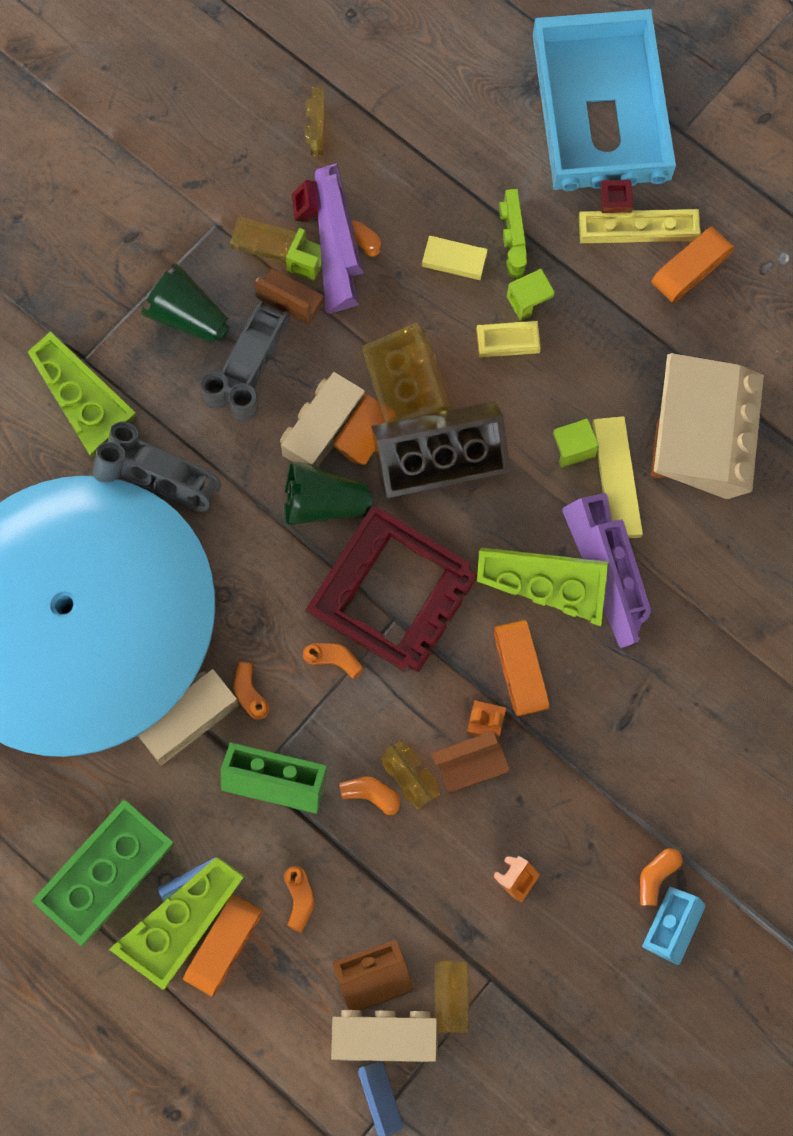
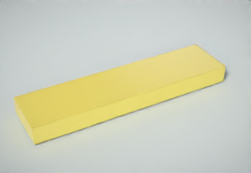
M699 209L632 210V213L580 211L578 215L580 243L694 241L701 234Z
M625 417L594 419L592 425L599 445L597 457L602 490L608 497L611 520L613 522L623 519L628 538H641L643 532Z

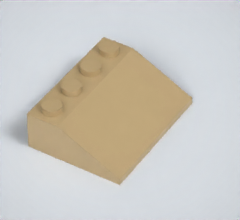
M673 353L668 354L654 472L724 499L752 492L764 375L737 364Z

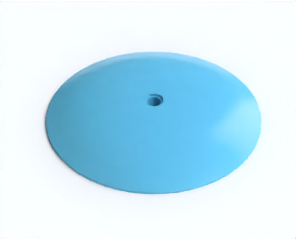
M72 476L30 486L0 502V743L26 753L42 756L68 757L100 752L120 745L153 726L174 707L194 681L208 651L214 628L216 608L213 575L206 553L189 524L174 508L155 494L137 485L118 479L111 482H100L94 476ZM73 603L72 610L67 614H62L64 607Z

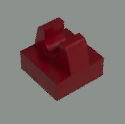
M305 180L292 193L295 221L306 222L309 218L318 217L320 205L316 181Z
M601 180L600 197L602 213H632L633 196L631 180Z

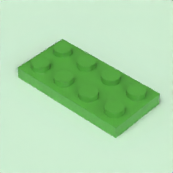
M124 799L37 894L32 902L81 947H84L175 844Z

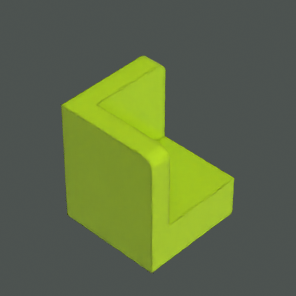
M299 228L286 255L287 271L315 281L322 266L321 248L319 244L306 240V230Z
M539 269L509 283L506 297L519 320L523 321L531 317L533 306L553 298L555 292L542 269Z
M588 418L554 429L553 437L561 454L559 459L561 468L596 456L599 445Z

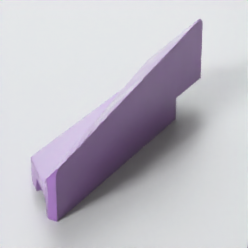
M337 163L319 168L315 172L320 205L318 222L324 301L327 314L359 305L353 276L364 273Z
M603 493L580 498L563 507L562 511L582 559L608 562L604 612L619 647L624 648L639 642L638 633L642 623L649 618L651 613L650 604L623 519L612 522L607 494Z

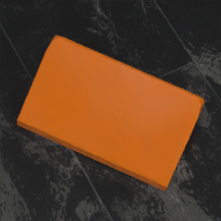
M365 394L333 442V445L351 463L365 465L375 451L371 426L394 422L396 415L370 395Z

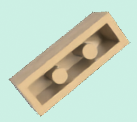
M335 372L332 373L328 380L324 378L319 383L315 391L316 397L311 404L308 402L304 404L298 414L299 420L293 428L288 427L280 439L282 456L291 462H301L319 468L334 447L333 442L365 395V390Z
M213 669L208 673L203 671L196 675L191 686L174 707L153 726L139 734L138 737L160 766H162L239 706L237 698Z
M341 1010V1017H332L331 1060L437 1062L438 1019L430 1018V1012L410 1011V1018H396V1011H375V1017H362V1011Z

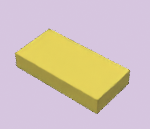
M429 236L422 260V267L481 280L488 249Z
M538 321L477 325L479 358L536 354L541 351Z

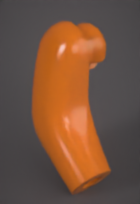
M351 220L357 245L364 250L367 256H377L381 251L382 242L380 237L363 223Z
M312 643L306 646L303 651V658L308 664L336 665L344 670L353 680L365 669L353 654L340 644Z
M238 662L233 683V694L251 718L256 720L264 719L269 714L270 708L266 700L253 687V664Z
M365 776L339 783L342 799L369 800L386 815H394L399 811L400 797L398 794L373 777Z
M673 848L665 849L642 870L640 874V905L657 906L662 881L682 865L683 858L678 850Z
M292 866L284 874V881L293 898V909L286 926L302 933L314 910L315 898L304 869Z

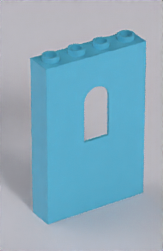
M651 9L535 18L533 42L554 190L574 191L584 187L600 189L601 180H631L632 186L637 183L651 182L653 184H662L666 181H671L676 163ZM615 100L621 143L614 151L602 152L592 143L586 103Z

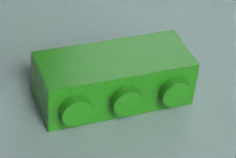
M230 742L220 770L221 791L317 814L326 787L327 765Z

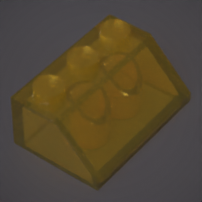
M417 322L360 347L385 423L454 410L428 333Z

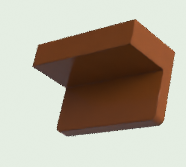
M272 268L264 280L258 277L254 282L257 298L283 312H290L292 317L308 325L324 302V296Z
M494 731L431 753L435 766L440 768L447 791L450 793L510 772L499 736Z
M396 939L332 963L348 1010H362L413 990L408 970Z

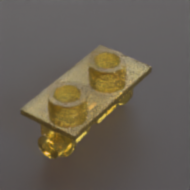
M401 740L395 745L391 744L380 757L386 772L394 777L402 788L405 798L410 803H413L418 811L429 800L432 801L441 794L438 789L440 785L427 768L418 773L414 770L422 761L409 743L405 744Z
M440 961V963H435V1018L438 1019V1033L469 1032L468 962Z

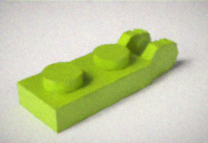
M509 189L505 191L504 201L499 202L500 219L506 220L507 229H503L504 247H510L506 261L507 272L510 277L518 279L525 273L527 253L518 189Z

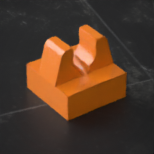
M474 700L467 734L480 736L494 731L500 737L506 708Z
M506 857L504 862L510 869L506 875L496 872L494 878L511 897L522 903L540 874L529 861L522 857Z

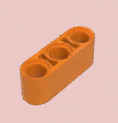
M711 226L664 265L652 278L651 283L674 304L726 260L735 246L715 227Z
M521 620L493 627L495 642L515 715L521 716L549 709L547 692L527 621Z
M234 893L189 965L183 980L213 997L256 927L263 910Z

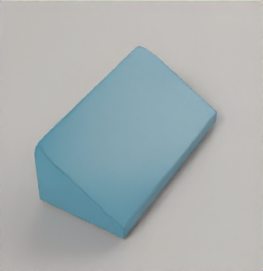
M669 886L642 947L679 965L706 906L705 903L697 896Z

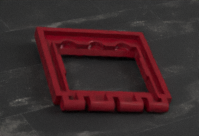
M372 505L309 603L306 612L401 671L405 672L406 668L409 667L416 672H420L431 654L421 644L424 643L431 648L436 646L447 628L446 624L437 618L441 617L448 622L452 620L463 602V599L455 594L454 591L456 590L463 595H467L477 579V574L468 569L471 564L377 506ZM391 537L430 562L432 561L445 569L398 646L386 640L383 634L358 619L355 621L343 613Z

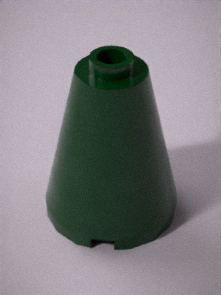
M177 263L172 264L171 267L174 272L170 274L166 271L147 298V301L151 303L149 309L146 310L143 307L141 314L146 318L212 344L215 339L221 342L230 329V326L226 324L229 318Z
M293 462L289 466L285 485V493H288L287 503H284V519L286 524L300 525L364 516L366 510H370L372 507L373 493L368 491V487L364 483L301 462Z

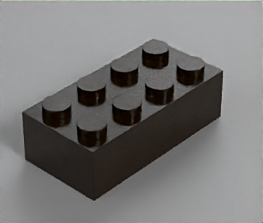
M495 401L371 426L380 481L386 498L510 473L503 414Z

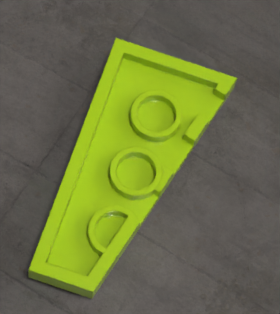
M51 331L28 351L30 358L91 459L96 455L98 446L108 442L110 429L114 423H131L137 418L136 412Z
M480 548L477 582L513 595L518 594L527 597L537 604L549 605L562 610L563 613L570 616H579L590 620L592 624L602 626L608 562Z
M216 857L109 950L164 990L245 876L221 858Z

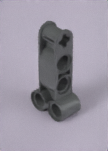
M259 301L222 371H209L201 378L202 397L207 406L217 409L229 404L233 417L241 421L250 420L257 414L258 405L254 388L287 327L290 312H280L266 306L265 301ZM213 386H219L223 388L218 393L208 392V390ZM243 398L251 401L245 406L236 404L238 400Z
M128 422L114 423L110 429L108 442L100 444L96 450L92 471L96 480L111 482L121 478L197 512L207 511L210 507L212 495L221 488V481L213 472L138 440L137 428ZM209 478L206 485H204L205 479ZM200 497L199 504H196V501Z

